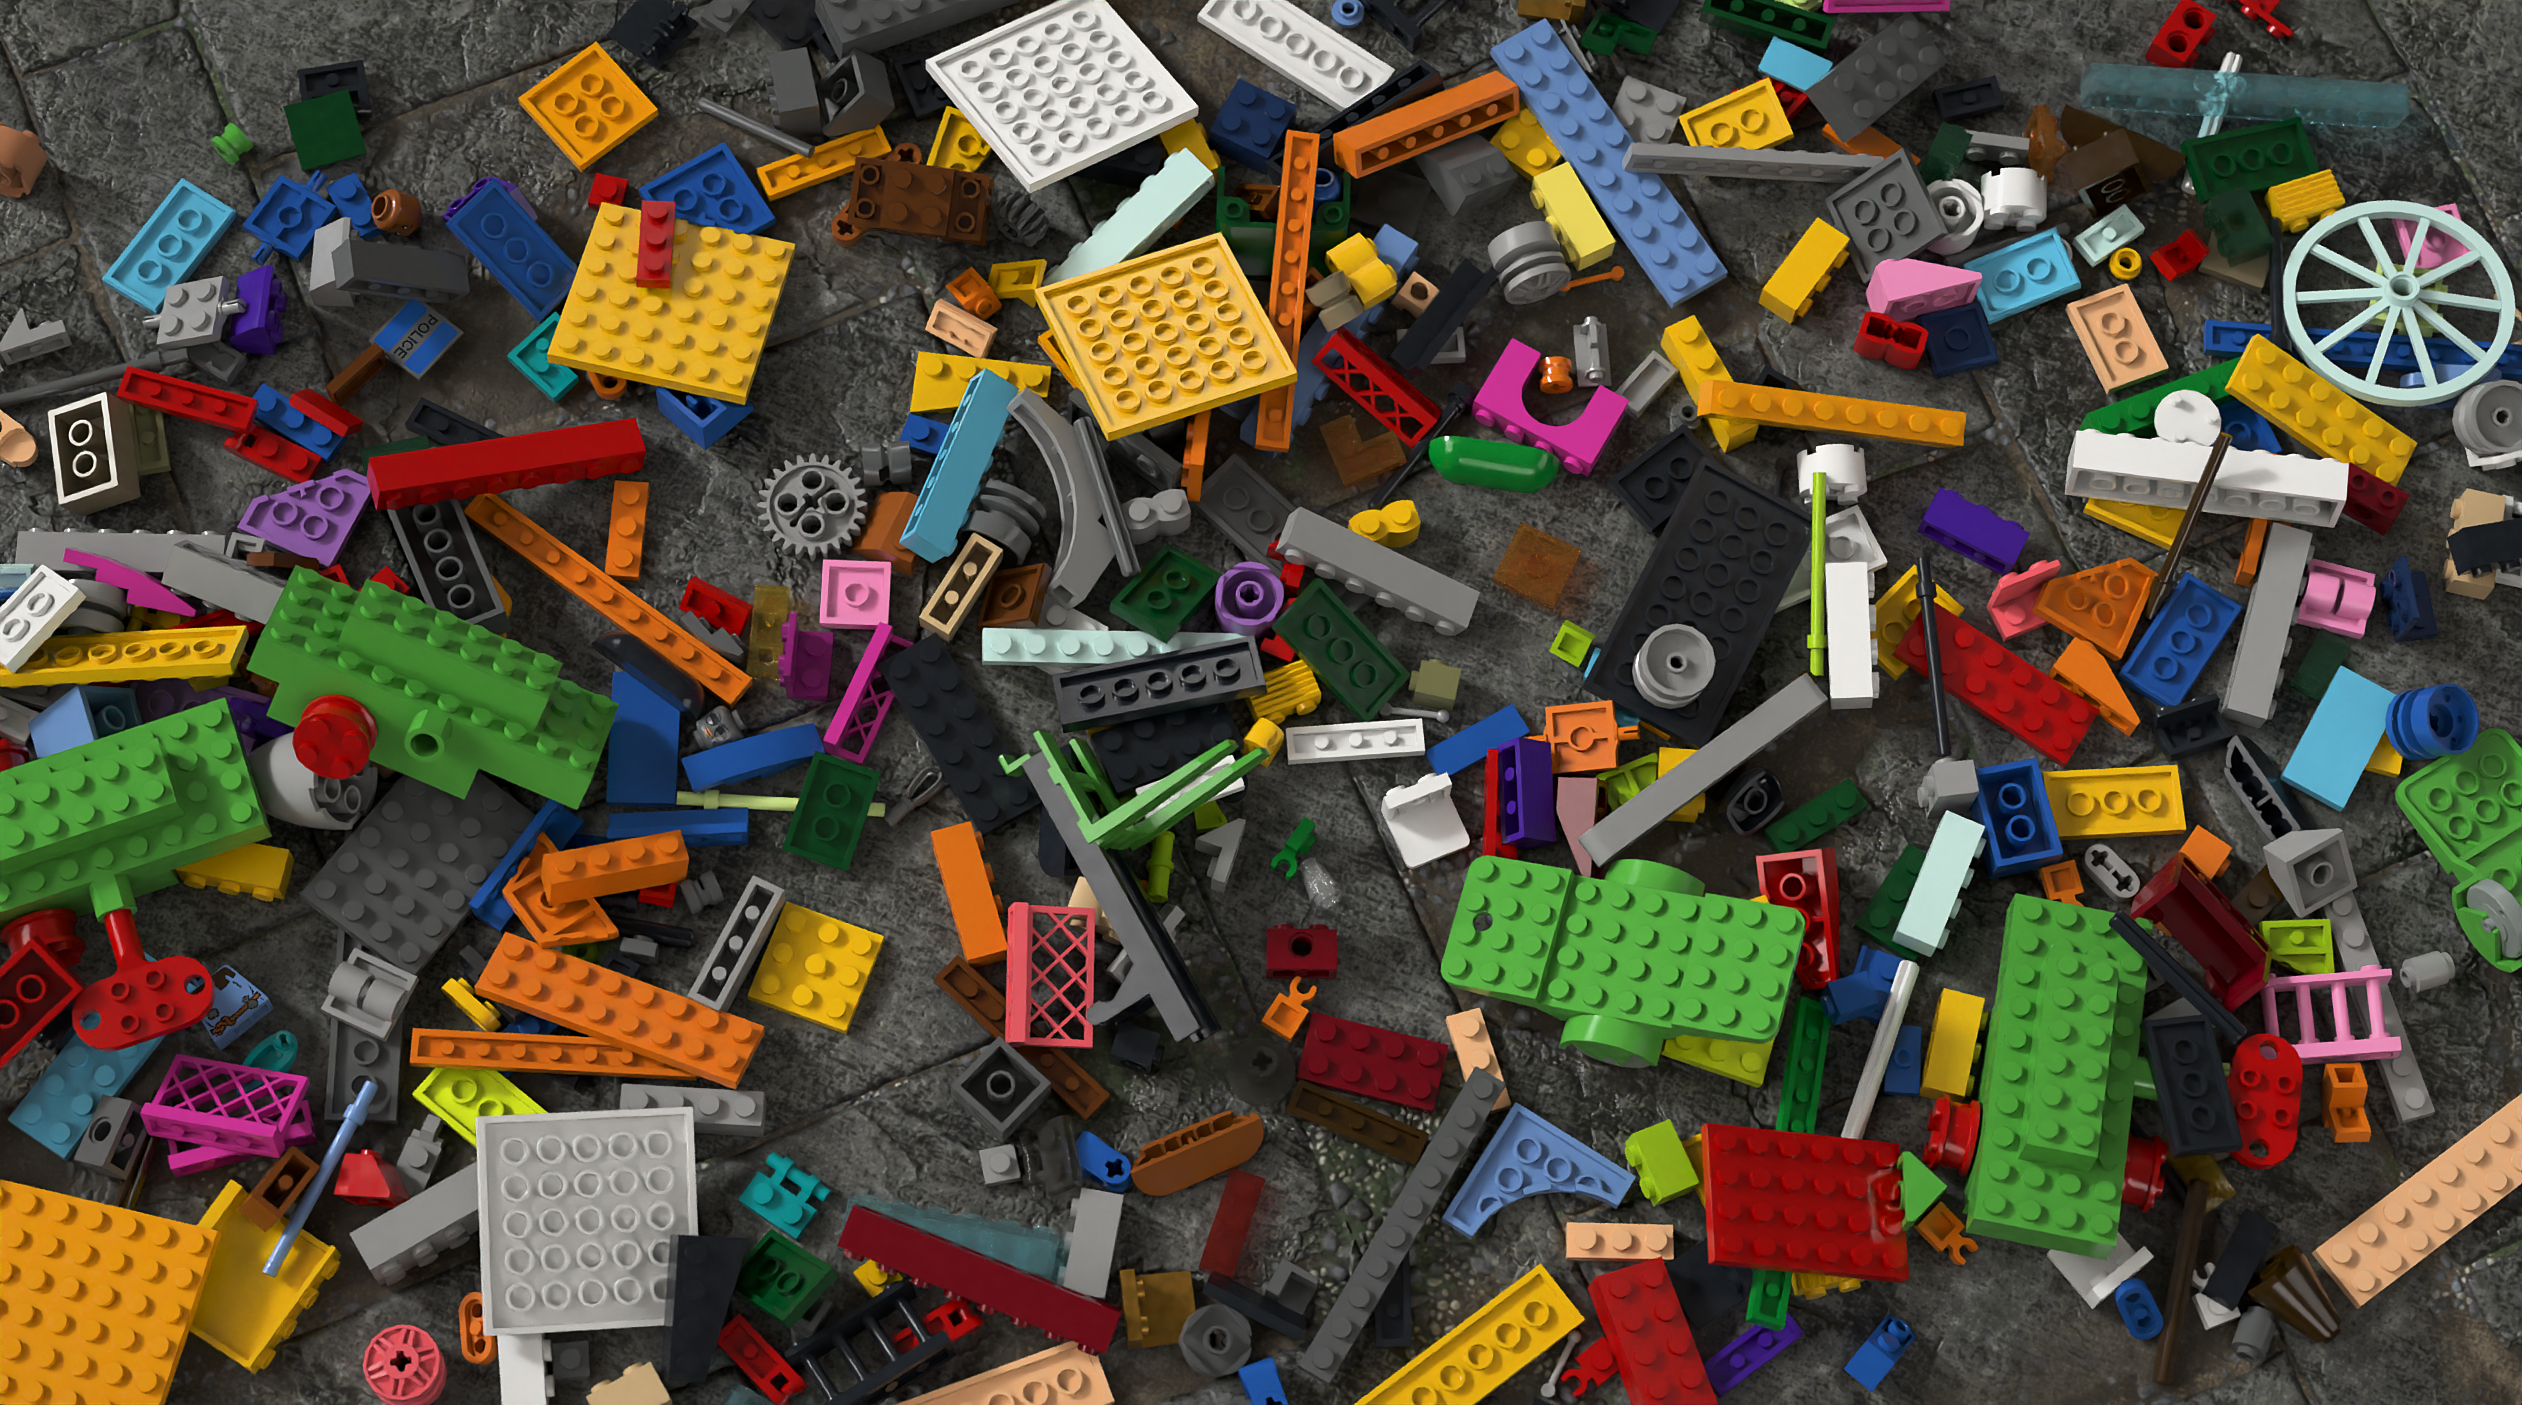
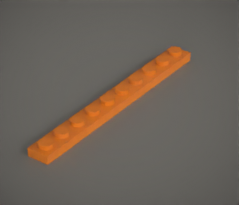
M1287 130L1267 317L1297 370L1320 134ZM1295 382L1260 393L1254 449L1288 453Z
M489 493L477 495L463 511L466 519L619 629L641 638L692 675L704 690L731 709L753 684L752 678L498 496Z

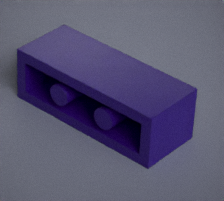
M1941 487L1917 530L1918 533L2001 576L2010 573L2030 535L2019 523L2010 520L2006 521L1994 515L1993 511L1983 505L1976 506L1965 500L1960 493L1954 490H1945Z
M1517 737L1497 745L1502 845L1535 850L1555 843L1556 826L1551 743Z

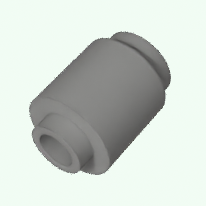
M2433 951L2406 959L2400 969V978L2403 985L2414 993L2447 984L2449 979L2455 976L2454 962L2447 952Z

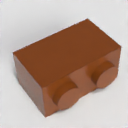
M291 1145L282 1154L281 1158L274 1162L238 1208V1211L264 1232H267L281 1219L320 1166L295 1146Z

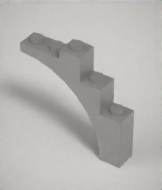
M1027 387L1010 401L1006 409L1027 430L1039 447L1052 473L1059 497L1062 523L1060 548L1046 592L1069 611L1086 598L1114 557L1115 551L1107 527L1098 522L1102 511L1075 428L1064 416L1058 414L1046 404L1040 395L1032 392ZM1097 431L1104 453L1110 443Z

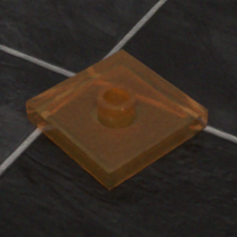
M1521 522L1492 578V582L1553 610L1581 556L1582 550Z

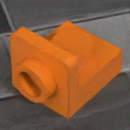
M972 266L945 286L950 295L967 313L982 321H985L1002 308V304L990 285Z

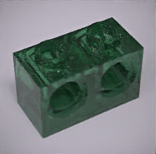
M1946 122L1942 123L1920 171L1926 187L1938 180H1941V182L1952 181L1955 178L1973 137L1972 134L1966 132L1961 126L1950 125Z

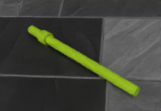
M1813 472L1811 635H1807V649H1810V672L1815 676H1824V649L1828 648V635H1824L1826 472Z

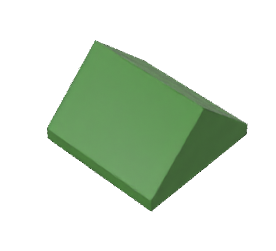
M1902 1152L1896 1162L1897 1169H1901L1902 1181H1898V1187L1901 1188V1204L1899 1208L1904 1209L1905 1217L1902 1221V1230H1905L1907 1234L1939 1200L1947 1185L1911 1152Z

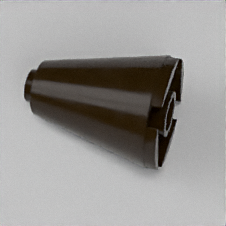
M2294 1244L2289 1245L2265 1262L2268 1266L2261 1274L2257 1270L2255 1271L2245 1289V1293L2249 1298L2272 1312L2314 1343L2323 1341L2327 1344L2337 1337L2341 1331L2339 1325L2342 1320L2302 1249L2298 1246L2295 1247Z

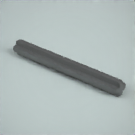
M1090 416L1079 418L1073 425L1122 575L1124 577L1135 576L1142 569L1093 419Z

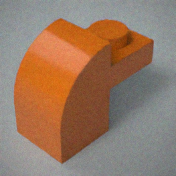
M2360 1062L2326 1063L2321 1084V1111L2324 1128H2330L2334 1143L2369 1142L2371 1129L2364 1110L2368 1085Z

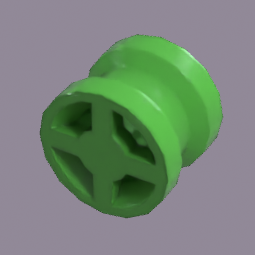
M229 123L225 127V132L221 136H215L210 141L217 153L231 165H235L239 161V155L242 152H248L253 148L250 139L233 123Z

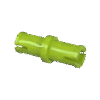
M1165 831L1153 839L1151 859L1147 861L1146 870L1149 871L1146 894L1150 901L1155 903H1163L1168 900L1169 876L1174 872V863L1171 859L1175 834L1170 831Z

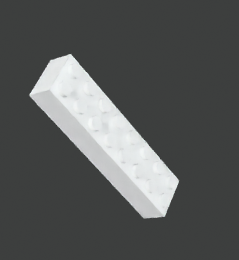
M2095 429L2076 431L2068 457L2065 495L2187 510L2213 447L2204 446L2199 442L2193 441L2186 443L2170 442L2168 439L2161 437L2152 439L2136 438L2128 433L2118 435L2102 434ZM2229 446L2201 512L2334 528L2347 498L2349 464L2340 463L2333 458L2315 460L2307 459L2299 454L2282 456L2271 454L2266 450L2249 452L2237 450V448Z

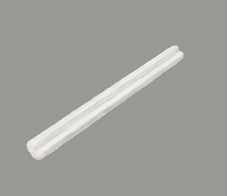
M1902 960L1898 966L1841 1134L1843 1138H1863L1919 972V966L1912 961Z

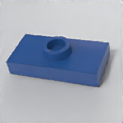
M1900 1026L1883 1076V1094L1919 1096L1921 1027Z

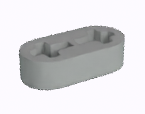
M2095 844L2089 847L2081 862L2085 873L2115 902L2125 903L2132 900L2140 887V881L2136 873L2108 846ZM2103 856L2105 858L2103 866L2100 864L2095 867L2092 864L2094 857ZM2128 881L2130 884L2127 888L2128 890L2123 889L2121 892L2117 890L2116 886L2119 882Z

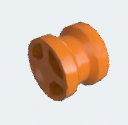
M1553 356L1539 361V371L1542 374L1539 386L1542 392L1560 394L1572 389L1573 380L1569 377V372L1572 369L1570 359Z

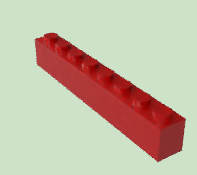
M636 418L370 457L367 480L377 511L385 509L398 510L404 506L417 504L431 505L443 500H463L475 495L488 493L495 495L508 490L533 489L546 484H566L572 480L598 479L605 475L618 473L631 474L637 470H642L646 448Z

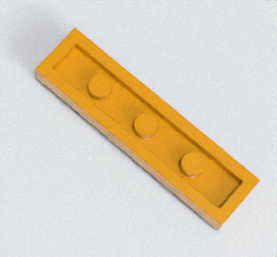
M879 123L873 129L857 131L816 146L811 158L797 153L757 168V174L769 202L854 171L856 156L884 160L892 153V150Z

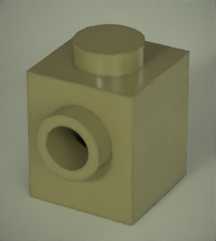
M1431 659L1429 662L1422 660L1420 670H1412L1408 688L1410 691H1415L1412 703L1452 712L1462 669L1451 667L1442 660Z

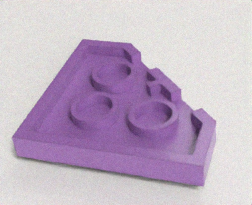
M345 468L333 472V476L315 482L312 479L287 487V491L269 497L266 494L254 498L237 528L244 535L266 539L267 545L287 554L317 558L319 560V568L325 570L334 566L372 499L367 477Z

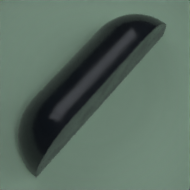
M611 631L600 635L591 643L593 649L696 723L706 714L707 700L701 684L692 675L638 636L626 631Z
M2241 734L2235 735L2227 745L2228 750L2224 772L2229 783L2270 842L2291 831L2317 830L2288 785L2280 780L2281 775L2262 749L2248 737Z
M1070 744L1060 748L1062 753L1069 755L1079 773L1087 774ZM1090 792L1093 800L1095 801V792ZM1041 800L1038 847L1040 866L1045 874L1050 877L1067 878L1075 876L1080 871V868Z

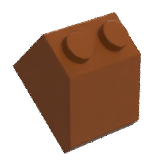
M879 492L866 517V524H862L860 528L861 535L856 536L850 552L872 561L891 562L893 570L912 577L922 557L900 544L899 541L919 496L910 492Z

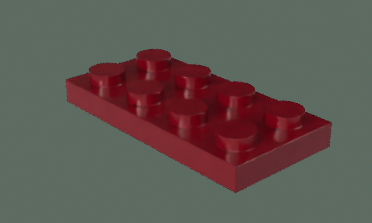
M1312 1012L1296 1081L1298 1082L1301 1079L1321 1088L1432 1114L1449 1045Z

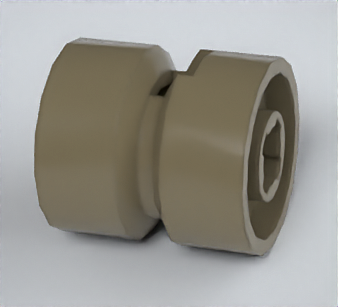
M1343 270L1327 276L1305 290L1313 306L1321 307L1322 310L1319 318L1327 332L1350 322L1365 312L1357 295L1348 293L1351 285Z

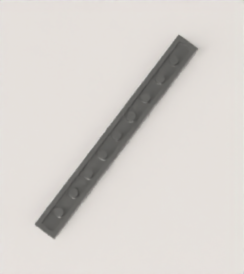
M1475 1066L1300 1361L1298 1369L1327 1386L1331 1384L1506 1086L1505 1082Z

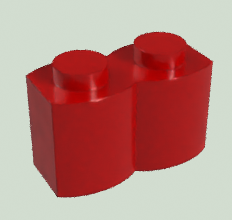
M1865 312L1853 350L1865 358L1874 360L1885 359L1889 364L1897 368L1913 370L1916 369L1922 356L1929 332L1914 323H1897L1894 319L1883 313Z

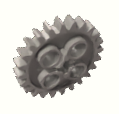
M811 453L809 462L805 463L803 458L798 455L797 465L795 466L785 460L786 470L784 472L774 468L773 472L776 480L767 478L764 480L768 490L759 491L760 499L764 502L757 504L758 512L762 513L758 517L760 525L766 526L763 529L765 537L773 536V546L778 547L783 544L785 555H788L794 549L797 560L802 558L804 552L809 553L811 561L815 560L817 552H821L825 560L828 559V550L833 549L837 554H841L840 544L842 542L851 547L853 544L850 534L855 536L861 535L857 524H866V517L862 513L868 511L867 502L862 501L867 498L865 489H859L862 486L860 477L852 479V468L849 467L842 471L841 460H837L833 465H830L828 455H825L821 462H817L814 453ZM810 481H819L821 483L816 489H807L805 487ZM831 487L835 488V490H830L829 492H827V490H829ZM837 502L845 505L840 511L828 509L830 505ZM788 503L797 505L791 512L780 510L782 506ZM798 522V524L795 527H790V525L796 524ZM811 525H817L821 527L820 530L814 534H807L804 532V530Z

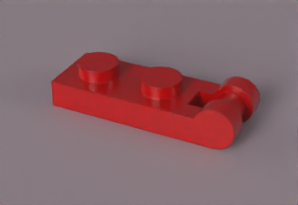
M252 423L248 435L235 431L233 436L227 437L223 444V448L229 453L296 485L314 479L324 463L321 456ZM248 437L255 440L251 448L244 445Z
M967 1298L963 1302L952 1299L921 1318L931 1334H937L944 1330L952 1344L984 1325L979 1314L975 1315L970 1308L971 1301ZM957 1313L962 1323L954 1327L948 1317ZM909 1327L891 1337V1340L901 1354H905L919 1345V1341Z
M740 1314L721 1330L717 1345L768 1397L773 1405H790L788 1401L796 1393L801 1394L808 1388L805 1381ZM782 1375L787 1380V1383L778 1391L772 1383Z

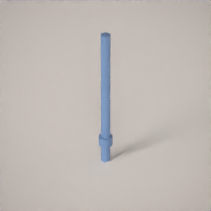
M366 1080L354 1104L348 1105L342 1116L345 1118L342 1126L262 1270L265 1274L273 1278L277 1275L357 1126L363 1125L369 1114L366 1110L379 1088L373 1082Z

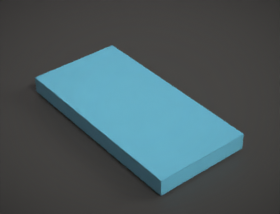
M181 178L102 278L103 283L153 315L160 314L163 310L167 286L183 284L189 279L237 218L236 210Z
M2340 665L2286 765L2280 780L2341 812L2386 728L2385 718L2387 709L2396 695Z

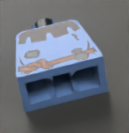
M200 962L212 976L216 992L212 1009L202 1019V1022L216 1046L222 1051L272 1011L274 1007L264 993L229 965H224L214 973L205 962ZM194 978L192 981L197 987L189 993L193 995L200 993L205 987L204 979Z

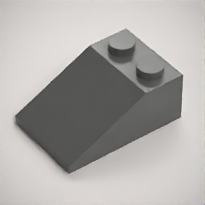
M1476 132L1413 156V159L1453 218L1504 199L1518 177L1503 153Z

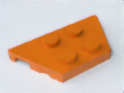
M544 831L540 833L536 838V845L528 857L525 856L518 866L517 874L510 878L502 893L503 898L541 949L611 940L619 937L618 929L595 898L549 906L541 880L542 859L544 854L559 851Z

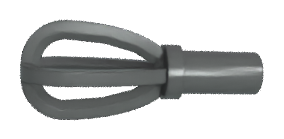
M934 766L922 769L907 788L905 796L903 795L900 798L901 801L883 817V820L893 828L909 811H913L916 806H920L932 799L944 786L945 778L943 773ZM936 775L938 777V780L919 797L911 799L918 787L929 776Z

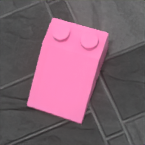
M1908 258L1899 261L1887 259L1875 267L1865 295L1871 312L1883 313L1894 319L1897 323L1915 320L1917 315L1972 303L1983 278L1981 272Z

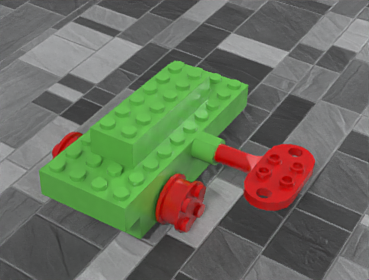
M224 697L28 762L30 759L28 748L20 744H13L11 739H1L0 943L9 946L11 953L9 959L32 937L38 936L68 966L79 963L81 961L80 956L86 950L84 939L77 936L74 926L78 923L77 917L95 911L97 921L106 925L118 968L112 976L86 987L77 997L72 1010V1023L79 1038L92 1049L112 1052L190 1027L201 1021L212 1009L216 996L215 982L209 971L196 959L185 956L168 957L154 962L148 961L142 948L133 915L138 911L135 902L136 897L179 883L175 869L272 837L237 720L227 699ZM192 979H204L205 987L200 993L193 995L187 992V985ZM91 1013L99 1014L101 1021L97 1028L93 1030L83 1028V1021L87 1015Z
M2015 893L2007 909L1995 1005L1986 1021L1976 1100L1973 1099L1970 1104L1952 1101L1949 1094H1943L1941 1098H1936L1934 1109L1929 1111L1926 1131H1931L1929 1143H1925L1922 1154V1163L1928 1164L1929 1170L1935 1171L1939 1166L1957 1170L1959 1176H1966L1962 1213L1968 1214L1967 1233L2107 1260L2116 1247L2121 1203L2136 1205L2140 1212L2145 1213L2149 1208L2153 1207L2155 1197H2160L2162 1194L2164 1176L2159 1175L2161 1163L2164 1164L2166 1160L2168 1143L2162 1142L2160 1136L2156 1135L2152 1136L2150 1140L2134 1137L2129 1130L2133 1097L2158 1101L2148 1058L2138 1056L2141 1032L2139 1025L2142 1023L2148 962L2109 925L2108 922L2116 914L2114 912ZM2140 917L2134 920L2152 936L2153 920ZM2256 1034L2246 1038L2233 1053L2229 1075L2226 1077L2244 1146L2240 1151L2230 1152V1154L2241 1164L2253 1169H2270L2280 1165L2293 1151L2297 1139L2303 1077L2302 1060L2291 1044L2273 1034ZM2259 1047H2272L2276 1052V1059H2265L2261 1055ZM2252 1143L2261 1144L2265 1147L2267 1156L2264 1158L2254 1156L2250 1151L2249 1145Z

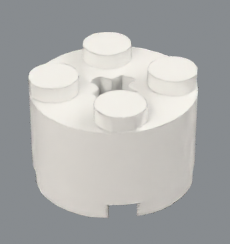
M2003 168L2000 175L1991 177L1992 171L1985 173L1981 177L1984 228L2000 230L2004 226H2016V230L2020 232L2035 231L2036 224L2046 219L2047 177L2043 175L2040 179L2038 178V171L2026 168Z
M1960 179L1942 182L1941 180L1935 181L1928 185L1927 189L1949 235L1927 249L1945 257L1959 253L1971 245L1982 223L1984 211L1979 192L1969 183Z
M1829 444L1816 446V453L1807 455V449L1797 454L1799 492L1806 506L1812 507L1813 472H1826V500H1837L1839 505L1858 503L1857 497L1867 491L1864 449L1861 447L1858 452H1854V445Z

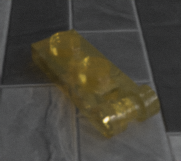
M755 585L747 661V675L751 678L757 679L758 675L771 676V680H780L778 660L779 654H783L781 632L782 623L788 620L790 587ZM760 654H772V662H759Z

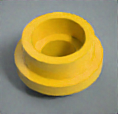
M2131 248L2118 249L2109 259V269L2115 277L2121 280H2131L2140 273L2142 260L2139 254ZM2125 262L2130 268H2124L2119 263Z

